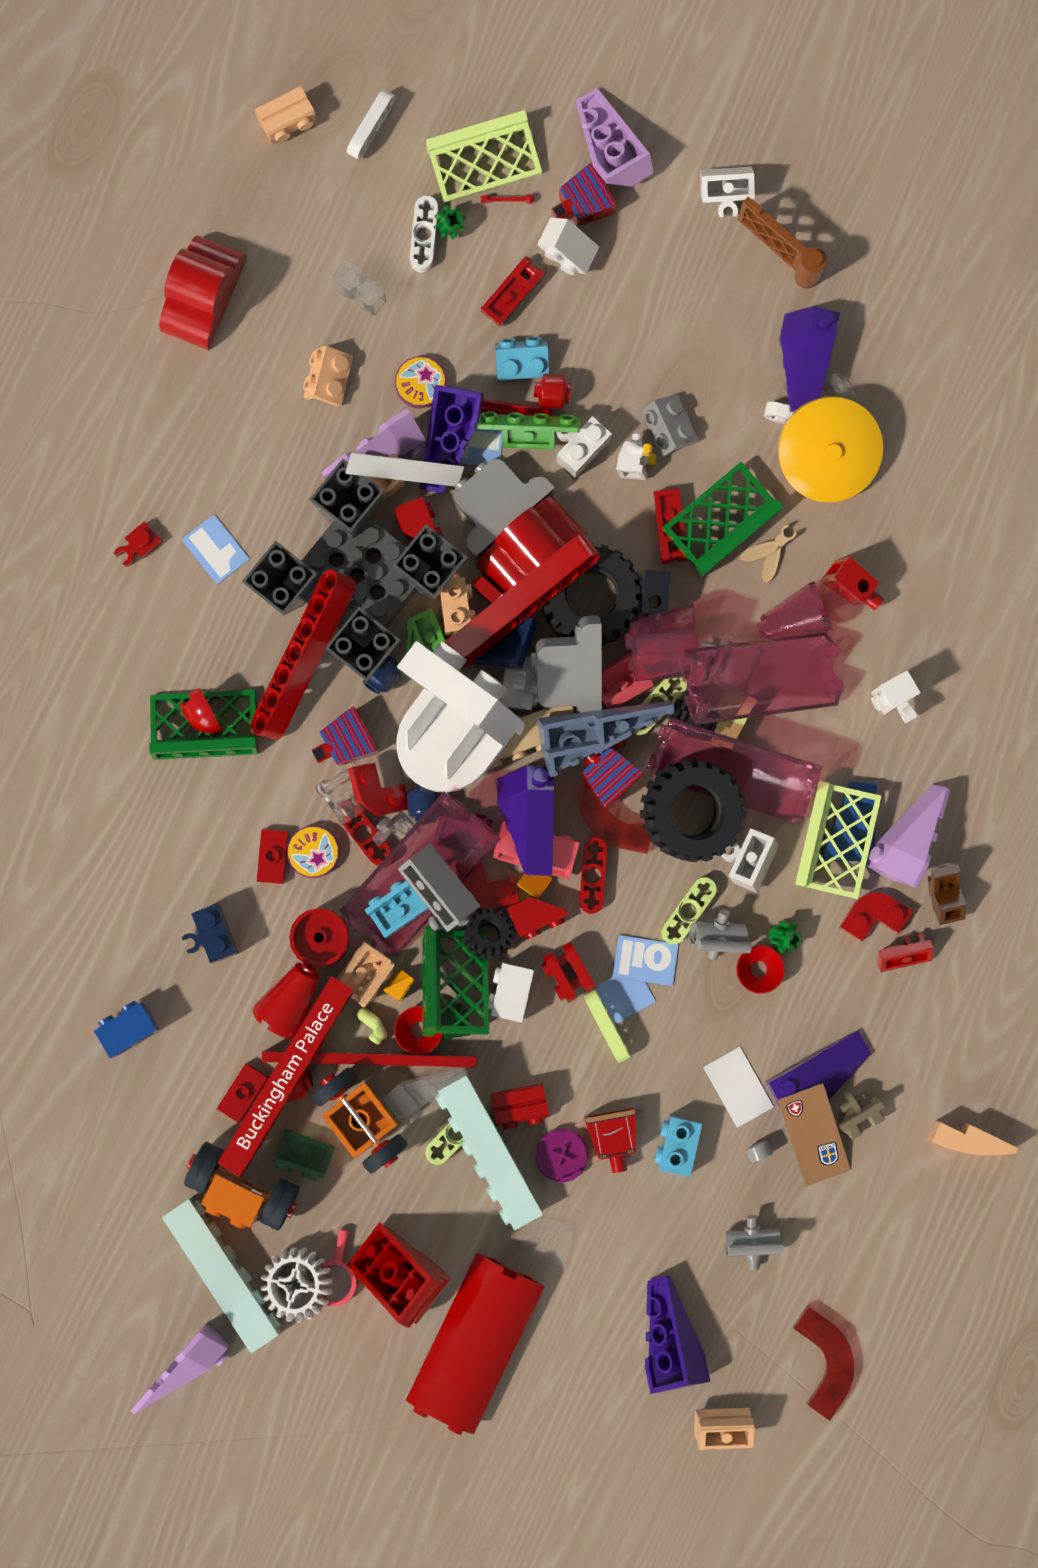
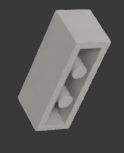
M431 843L398 868L402 876L447 932L480 907L473 894L466 889L457 874L451 870Z

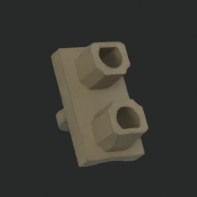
M850 1092L844 1094L847 1102L839 1106L842 1111L834 1115L836 1125L843 1133L846 1132L851 1139H855L863 1133L859 1125L862 1121L868 1119L869 1123L874 1126L885 1120L882 1109L885 1107L873 1092L866 1096L860 1093L855 1097Z

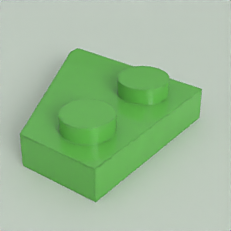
M431 608L408 618L407 653L416 641L431 652L435 650L441 641H446L434 609Z

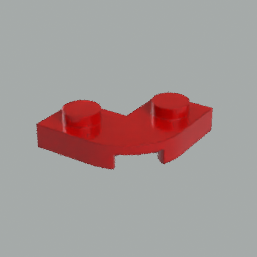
M375 763L348 768L357 803H362L375 816H384L408 810L405 785L399 784L381 788Z
M481 858L456 864L459 880L473 894L475 900L480 905L478 908L489 910V908L496 909L520 902L513 877L487 883Z
M870 893L856 900L839 928L856 939L863 941L877 920L898 934L913 911L889 895Z

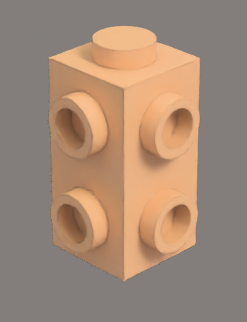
M454 574L440 592L446 636L454 635L475 618V611L469 610L468 600H473L471 584H466L465 577L460 578L458 574Z

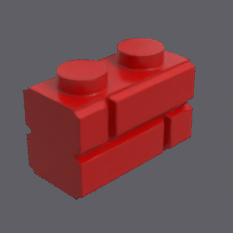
M543 1083L490 1093L496 1126L502 1125L503 1130L518 1127V1122L528 1120L529 1125L545 1122L544 1117L549 1116Z

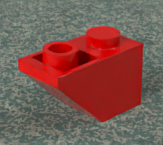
M423 497L393 508L404 538L413 541L426 524L444 538L440 526L435 528L431 518L435 517V513L431 503L425 504Z
M532 897L507 908L519 937L525 935L527 940L541 934L540 928L548 924L552 929L565 923L564 917L568 916L566 910Z

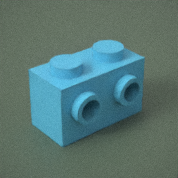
M669 1115L668 1121L663 1120L660 1136H664L662 1147L657 1146L654 1162L658 1163L657 1168L662 1171L691 1177L703 1124Z

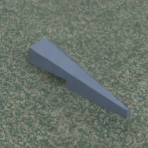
M671 701L537 718L540 744L550 777L558 775L559 771L570 765L575 766L579 764L581 759L593 753L598 754L632 735V732L643 726L648 727L654 724V721L666 714L671 715L675 713L674 704Z

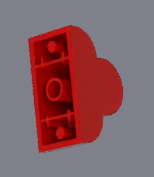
M196 235L190 242L187 250L181 249L177 253L169 269L164 289L166 300L159 322L160 331L209 351L247 260V254Z
M550 496L535 508L530 507L516 517L499 534L495 543L481 556L475 567L499 592L504 594L571 539L580 534H585L587 537L588 534L555 498Z
M380 1222L347 1264L397 1323L407 1328H410L413 1323H419L451 1280L449 1275L439 1265L413 1248L400 1235Z

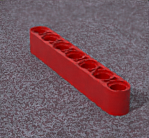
M585 534L577 535L444 642L467 660L461 669L474 662L600 559L599 552Z
M327 570L321 576L252 717L251 731L254 734L275 740L280 739L284 735L326 650L325 647L329 644L355 591V580L352 577L333 570Z

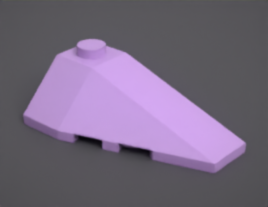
M598 88L575 100L593 167L606 183L632 187L654 174L650 153Z
M406 408L379 427L380 432L376 437L365 438L359 442L360 444L357 446L355 453L388 457L396 453L399 459H409L410 457L415 459L425 452L426 439L410 411ZM352 452L345 453L322 471L324 480L342 459L349 462Z
M932 784L878 840L875 847L869 853L866 866L889 880L917 888L930 864L932 856L928 854L931 842H936L938 834L934 832L937 822L943 818L951 790Z
M206 1323L131 1411L136 1414L205 1373L214 1364L219 1367L229 1355L226 1350L230 1343Z

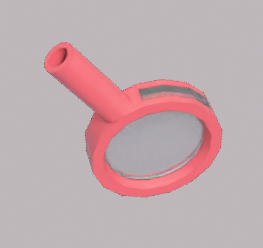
M339 1229L333 1260H328L321 1266L322 1269H331L325 1276L326 1279H333V1283L326 1285V1288H330L333 1291L332 1294L324 1295L329 1301L327 1304L329 1307L347 1303L353 1297L357 1287V1276L347 1266L348 1263L344 1262L349 1231ZM312 1276L311 1282L315 1283L314 1277Z

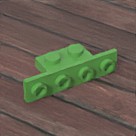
M487 411L480 415L476 429L503 430V448L554 450L555 432L579 433L582 417H575L571 414L556 417L545 413L527 416L518 412L498 415L495 412Z

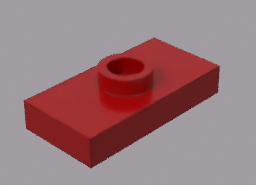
M261 829L256 882L284 884L288 831Z
M245 1063L218 1105L217 1110L240 1123L268 1077Z

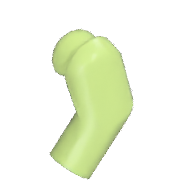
M362 1007L356 1017L373 1030L369 1035V1039L376 1045H381L382 1041L387 1039L388 1033L380 1018L366 1007Z

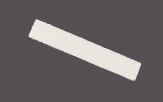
M351 453L346 474L456 486L460 482L464 466Z

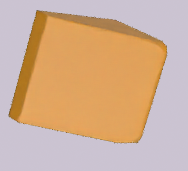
M523 874L516 886L539 900L553 878L550 876Z

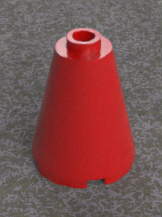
M308 962L296 963L255 1003L252 1012L256 1020L260 1024L264 1020L270 1025L267 1030L276 1035L289 1039L293 1038L306 1018L319 979L316 967Z

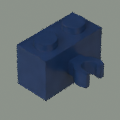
M214 904L191 913L199 934L187 933L182 936V940L192 938L195 941L194 947L188 949L187 953H196L201 948V945H203L210 963H217L239 954L220 904Z

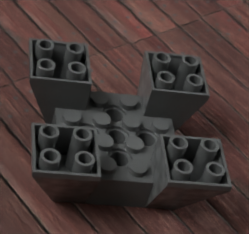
M342 459L309 499L331 523L327 530L302 560L298 559L275 540L243 579L242 583L284 616L304 605H308L321 576L327 570H333L350 577L358 572L363 573L365 578L361 583H355V591L336 628L338 633L325 649L368 682L401 641L387 630L388 626L415 593L435 599L468 557L427 524L408 547H405L373 521L385 491L366 476L346 474L348 462ZM377 552L381 554V559L377 563L369 562L368 556L371 553ZM340 556L345 560L340 567H334L331 565L333 558ZM375 589H383L385 591V596L382 599L376 600L371 597Z

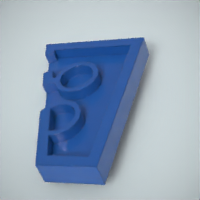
M850 782L848 785L850 789L877 795V783ZM845 795L840 808L850 803ZM850 795L852 800L858 798V796ZM863 798L856 802L855 805L862 816H865L873 810L875 800ZM852 805L839 813L846 826L860 819ZM871 816L865 819L868 825L870 823ZM838 818L835 820L830 836L844 829ZM862 821L849 829L857 842L867 836L868 830ZM875 827L872 835L869 853L875 847ZM846 831L833 839L841 852L854 845ZM830 841L827 842L821 857L823 860H829L838 854ZM865 841L859 845L862 851L864 850ZM856 847L843 854L846 861L861 862L862 856ZM838 857L834 861H842V859Z

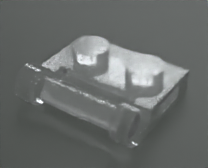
M355 760L350 763L349 768L364 764L360 760ZM348 768L330 780H323L316 785L318 794L326 800L341 825L367 810L362 803H357L352 787L339 796L334 792L335 788L350 780Z

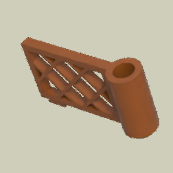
M747 197L742 203L738 221L795 270L794 278L798 286L809 289L817 285L827 264L825 252L818 247L807 249L753 199Z

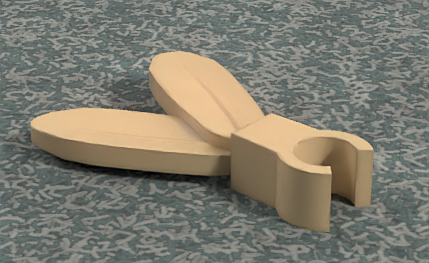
M788 525L782 527L780 534L774 541L750 547L740 556V560L743 562H753L766 557L761 573L762 580L765 583L771 581L776 573L781 548L796 536V532L793 533L792 537L784 535L783 531L788 529Z

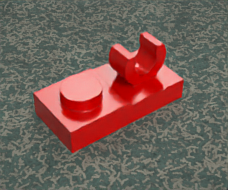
M918 933V943H911L909 937L905 936L904 945H890L878 950L880 972L932 961L931 940L925 941L924 935Z

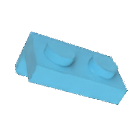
M528 337L526 341L519 342L508 338L500 340V343H495L498 380L539 378L543 374H549L547 341L541 340V337Z
M400 880L390 887L391 892L384 897L379 895L373 898L368 903L369 907L365 909L367 915L371 916L385 938H389L429 910L407 881Z

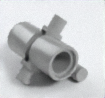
M720 910L714 922L693 921L690 925V944L697 946L698 951H708L707 956L712 960L718 958L719 952H751V943L747 942L748 929L746 924L730 923L728 920L730 913L727 910Z
M756 1215L747 1216L745 1230L725 1231L727 1257L746 1256V1259L749 1260L750 1270L760 1269L759 1260L762 1259V1255L784 1253L780 1229H761Z

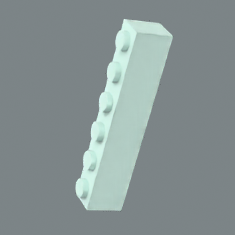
M465 1070L436 1085L438 1094L435 1095V1098L441 1109L447 1108L452 1116L448 1118V1121L455 1133L460 1131L464 1140L461 1141V1145L467 1156L473 1154L477 1162L473 1166L479 1178L485 1177L490 1186L486 1190L493 1202L499 1201L502 1207L499 1213L506 1225L511 1223L513 1229L517 1230L542 1216L539 1204Z
M192 1196L164 1215L162 1219L252 1354L280 1334L281 1330L279 1327L281 1322L274 1312L269 1313L265 1307L266 1301L263 1300L264 1296L259 1289L255 1291L249 1283L252 1280L251 1276L244 1267L240 1268L234 1260L237 1256L229 1244L225 1246L220 1239L222 1233L216 1223H210L205 1216L207 1213L205 1206L201 1205L202 1202L199 1199L195 1201Z

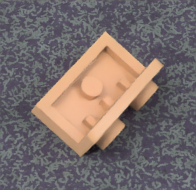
M329 346L315 349L309 360L311 365L310 372L303 385L305 390L304 398L308 400L315 398L336 407L342 406L353 356Z
M363 941L336 979L354 989L355 992L351 998L362 1007H365L375 999L377 990L383 981L390 978L395 963Z

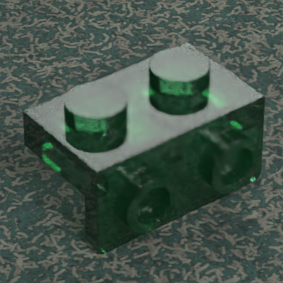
M284 1129L276 1155L272 1161L278 1163L277 1168L292 1172L295 1169L303 1172L302 1177L317 1181L318 1178L324 1179L336 1146L289 1129Z

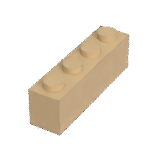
M572 706L549 707L521 717L520 719L525 723L523 732L520 736L517 733L513 735L488 770L503 765L502 760L510 757L512 761L522 759L527 756V751L535 748L537 752H541L537 718L574 714Z

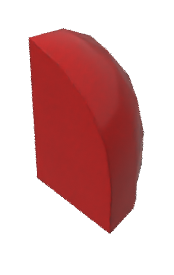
M200 687L189 694L191 699L188 702L180 703V709L194 729L202 733L212 734L222 731Z

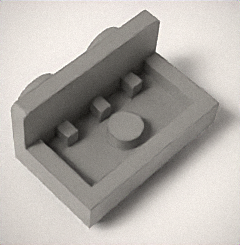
M678 394L654 400L642 410L644 421L662 457L668 456L674 450L694 445L699 441Z

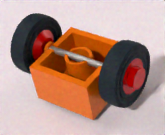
M348 1067L337 1076L332 1073L321 1081L322 1087L312 1094L311 1097L319 1107L339 1097L338 1103L325 1112L322 1117L354 1159L371 1145L375 1147L371 1155L362 1163L371 1174L383 1165L385 1168L392 1165L399 1159L397 1154L408 1144L401 1134L381 1142V1138L396 1127L398 1121L367 1081L349 1095H343L347 1091L348 1085L357 1078Z

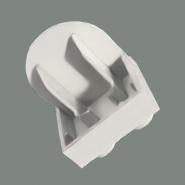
M416 641L397 668L424 689L406 712L399 726L397 734L398 758L406 774L420 786L435 792L458 791L472 785L486 773L515 733L519 736L521 735L525 723L499 701L508 690L502 684L482 670L473 681L459 672L467 660L441 641L435 650L431 652Z

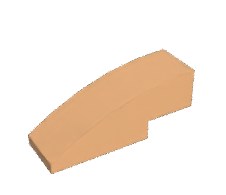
M935 1121L927 1138L928 1141L945 1148L968 1154L1006 1155L1014 1154L1018 1151L1017 1147L967 1123L963 1124L961 1131H957L941 1122Z

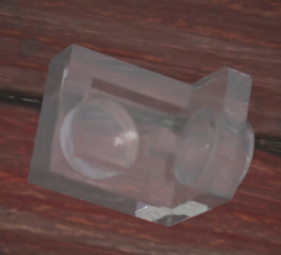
M400 811L392 819L388 816L376 826L379 831L372 839L380 846L394 834L405 845L419 831V828L403 811Z

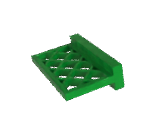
M740 462L662 527V530L696 568L695 572L702 578L774 517L783 506L777 499L774 500L746 466ZM740 471L745 476L746 488L732 486V476L736 472ZM728 480V486H723L722 484ZM715 490H727L726 504L712 503V495ZM731 491L745 492V506L730 505ZM749 493H759L766 502L760 507L749 506ZM708 497V502H702ZM696 506L708 507L707 521L692 519L693 509ZM712 507L726 509L725 522L711 521ZM730 509L744 510L743 522L740 524L729 523ZM748 511H754L750 516H748ZM689 513V519H683ZM677 522L688 523L687 537L677 536L671 527ZM692 524L706 525V539L691 538ZM710 525L725 527L724 538L721 540L709 539ZM729 527H733L734 529L728 533ZM682 541L687 542V547L683 544ZM691 542L705 543V553L698 560L690 552ZM709 544H715L711 549H709Z
M255 689L202 692L208 704L213 699H221L226 703L217 714L214 713L217 721L227 729L220 737H213L209 733L199 732L194 738H186L181 732L189 725L187 720L178 729L168 722L177 711L183 714L180 709V703L190 700V693L150 695L151 743H149V753L153 760L259 755L256 734L251 731V735L240 736L234 731L243 719L251 725L252 717L256 711ZM241 697H250V706L243 713L233 705ZM168 701L174 707L162 717L157 712V702ZM229 708L239 715L230 727L220 719ZM249 713L251 720L246 717ZM164 724L174 731L168 739L157 740V731Z
M425 926L422 934L423 1036H434L435 1033L489 1034L488 956H485L484 960H480L478 958L479 953L474 956L472 951L468 950L465 945L466 942H464L465 931L450 930L447 932L446 930H433L431 926ZM479 932L480 937L487 941V932ZM440 938H450L457 946L448 953L440 946ZM460 948L470 957L462 966L452 957ZM446 960L457 969L449 978L440 968ZM473 961L482 969V973L476 979L465 970ZM460 973L471 982L463 991L452 982ZM447 985L458 994L450 1003L441 996V990ZM473 986L482 993V999L476 1004L465 995ZM460 998L471 1007L464 1016H461L452 1007ZM447 1010L458 1019L453 1026L441 1025V1016ZM475 1011L483 1019V1027L472 1026L466 1018Z

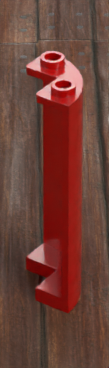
M476 1253L405 1400L414 1406L413 1412L424 1418H427L429 1415L447 1424V1428L458 1435H462L463 1431L474 1434L545 1286L529 1275L509 1269L492 1257Z

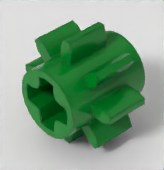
M446 205L442 208V212H437L434 215L438 221L433 228L438 229L441 233V238L445 235H450V238L453 240L458 236V233H462L466 229L462 225L466 216H462L459 212V207L450 210L449 206Z
M780 920L779 924H775L770 929L769 941L775 944L774 950L782 954L785 952L791 954L792 950L798 949L802 941L801 932L796 931L798 924Z

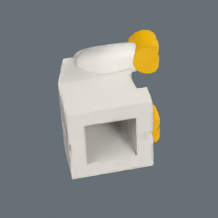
M632 434L631 442L625 441L618 455L616 470L623 479L646 480L647 472L644 466H656L658 457L656 454H652V445H643L641 434Z

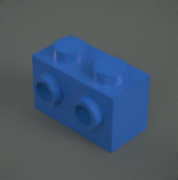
M133 1001L121 1008L123 1013L113 1018L110 1015L98 1022L100 1027L94 1030V1033L109 1058L118 1056L160 1030L144 1002L136 1004Z

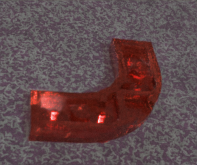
M584 761L583 771L589 766L586 761ZM581 776L578 802L582 818L589 830L609 846L648 854L650 835L645 833L643 826L621 821L608 808L605 810L584 777Z
M807 1305L792 1328L816 1344L822 1351L826 1361L824 1376L806 1404L830 1421L851 1388L854 1377V1358L851 1347L843 1333L831 1321Z

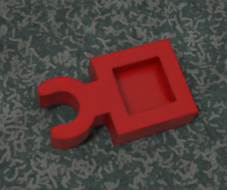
M143 521L125 537L129 544L116 548L114 555L119 557L122 553H127L128 558L122 564L125 567H129L133 564L137 554L144 559L162 541Z

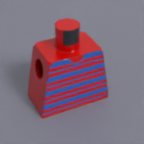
M590 163L560 187L559 198L561 203L551 208L554 218L565 219L570 216L574 224L579 227L613 215L616 212L617 204L600 175L593 167V164Z
M354 706L320 731L325 743L312 749L318 764L333 757L337 766L349 764L379 753Z
M610 747L603 754L593 753L583 758L589 766L582 772V776L605 810L643 776V773Z

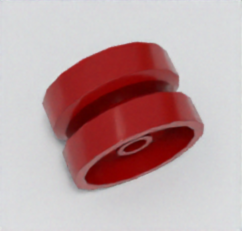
M322 908L310 909L299 915L292 924L289 934L290 946L295 956L300 961L311 963L315 967L330 966L341 960L348 951L351 940L349 927L344 919L334 911ZM319 932L324 935V940L321 943L314 939L316 934L319 935Z

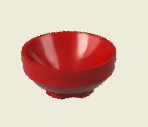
M764 945L753 946L750 953H742L737 960V978L741 985L750 992L757 994L771 992L781 984L784 978L785 966L783 959L771 947ZM757 961L764 963L766 966V973L760 978L753 976L751 973V966Z
M423 1006L410 1007L404 1010L395 1022V1039L398 1045L407 1053L413 1055L427 1054L437 1047L441 1041L442 1033H435L434 1036H424L422 1038L414 1037L411 1033V1027L416 1022L423 1023Z

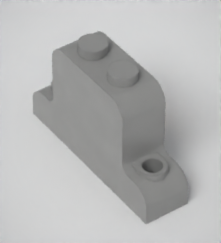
M494 459L490 462H482L474 470L476 472L474 476L469 480L464 478L456 485L455 489L457 491L454 496L456 508L474 527L465 536V539L467 540L468 552L476 561L495 543L499 534L516 517L530 507L535 508L543 500L554 494L555 487L545 477L534 476L524 484L502 460Z
M585 616L579 620L578 625H575L574 637L540 639L535 645V653H530L531 669H535V678H531V694H537L539 703L544 707L576 706V713L602 710V624L599 616Z

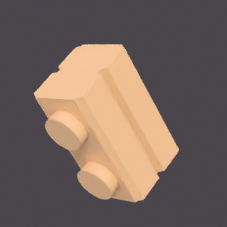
M301 86L255 108L257 118L270 143L275 141L278 143L284 142L291 136L290 133L298 129L305 131L312 127L313 122L316 121L314 109Z
M749 1408L695 1410L694 1434L699 1450H709L711 1448H753L755 1428Z

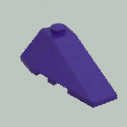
M811 307L784 315L779 341L780 346H782V362L786 374V389L790 412H794L803 404L821 397L840 312Z
M435 385L423 462L458 466L480 420L483 393L453 386ZM420 482L419 489L444 494L448 486Z
M526 766L497 778V805L503 813L506 828L514 841V848L524 874L552 876L554 779L550 777L547 767Z
M857 1030L765 1082L779 1108V1099L822 1083L824 1084L828 1100H830L871 1053Z
M666 1275L647 1281L646 1313L650 1317V1331L646 1332V1341L649 1342V1357L645 1358V1370L650 1394L711 1382L705 1353L671 1276Z

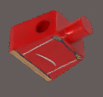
M850 556L835 560L820 580L853 606L865 603L872 610H876L884 600L882 596L874 591L879 582Z
M629 1108L585 1116L584 1121L598 1159L609 1158L612 1173L627 1171L625 1155L636 1153L635 1109Z

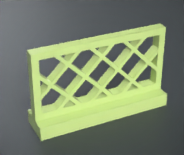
M525 110L426 139V148L430 155L444 203L542 174ZM524 130L526 142L521 149L510 143L509 140L513 133ZM508 135L506 140L501 138L502 136ZM496 139L504 144L498 156L485 150L489 140ZM483 143L482 147L476 144ZM527 145L529 147L530 153L525 151ZM469 146L479 151L473 164L460 157L463 149ZM506 146L520 153L514 165L500 158ZM459 150L457 155L452 152ZM482 153L495 160L490 172L476 166ZM447 154L455 158L449 171L438 165L436 156ZM522 155L533 160L534 170L525 172L516 167ZM457 161L471 167L465 180L451 173ZM498 162L511 169L507 178L500 179L492 175ZM473 170L487 176L483 185L476 187L467 182ZM514 171L520 173V174H517V175L512 176V174H513ZM441 172L446 174L444 180L442 179ZM449 177L462 183L460 190L451 195H447L445 188ZM490 178L494 180V182L487 183ZM465 185L471 188L463 191Z
M819 781L796 878V886L858 899L881 801L880 795ZM833 791L844 793L850 803L836 810L831 802ZM850 795L858 796V798L852 800ZM863 798L875 800L873 810L862 816L855 803ZM852 805L860 819L846 826L839 813ZM829 807H831L834 813L828 816ZM836 815L844 829L830 836L825 828L827 820ZM871 816L870 823L868 825L865 819ZM862 821L868 832L865 838L857 842L849 829ZM846 831L854 845L841 852L833 839ZM825 832L828 839L822 842L823 833ZM830 841L838 854L825 862L819 850L822 845ZM865 841L864 850L862 851L859 845ZM856 847L862 858L859 864L851 868L843 854ZM840 857L848 870L835 878L827 864ZM819 858L822 864L816 867L817 859ZM825 867L832 880L825 885L812 883L814 872ZM859 867L858 876L856 877L853 870ZM851 873L856 881L854 893L842 890L837 880ZM835 883L838 889L827 886Z

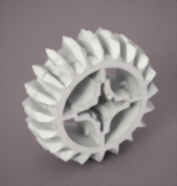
M296 1247L291 1248L290 1252L282 1250L280 1257L273 1256L271 1258L274 1265L268 1264L265 1266V1269L270 1274L262 1275L261 1279L267 1281V1285L261 1286L260 1289L268 1291V1295L263 1300L272 1301V1304L269 1306L270 1311L278 1308L277 1317L281 1318L286 1314V1321L290 1322L295 1318L297 1322H302L304 1317L308 1320L314 1318V1312L317 1314L323 1311L321 1305L329 1303L324 1295L332 1294L333 1291L330 1288H326V1285L333 1283V1279H326L325 1274H328L331 1269L321 1268L325 1260L322 1258L315 1261L317 1258L316 1252H311L308 1255L307 1248H301L298 1251ZM296 1262V1267L292 1269L289 1277L280 1276L288 1264ZM308 1269L313 1274L315 1283L308 1279ZM299 1280L297 1283L300 1282L301 1286L305 1288L295 1289L296 1287L290 1281ZM279 1287L286 1291V1300L283 1298ZM304 1293H314L312 1299L305 1306L297 1307L298 1301L302 1300Z

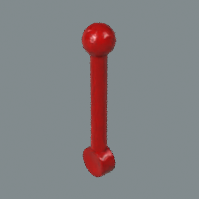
M527 194L526 196L482 195L481 203L526 202L527 204H532L534 196L532 194Z

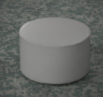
M768 1141L759 1142L746 1149L751 1163L773 1154Z

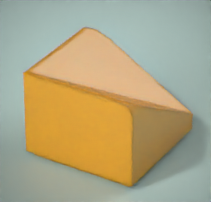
M398 969L383 991L398 1001L403 1000L415 978Z

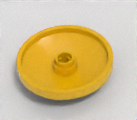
M836 396L817 398L799 407L786 421L778 441L779 465L786 480L803 496L820 502H839L860 493L876 476L883 457L882 434L874 417L860 404Z

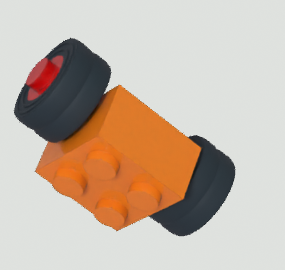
M204 1142L198 1153H193L186 1168L189 1170L185 1177L184 1185L201 1194L207 1191L201 1205L206 1206L205 1211L216 1217H220L222 1214L231 1219L230 1223L241 1229H245V1227L251 1228L261 1213L259 1222L279 1231L286 1218L291 1219L298 1205L295 1203L300 1187L280 1178L270 1194V1192L223 1169L220 1171L218 1161L225 1150L209 1142Z

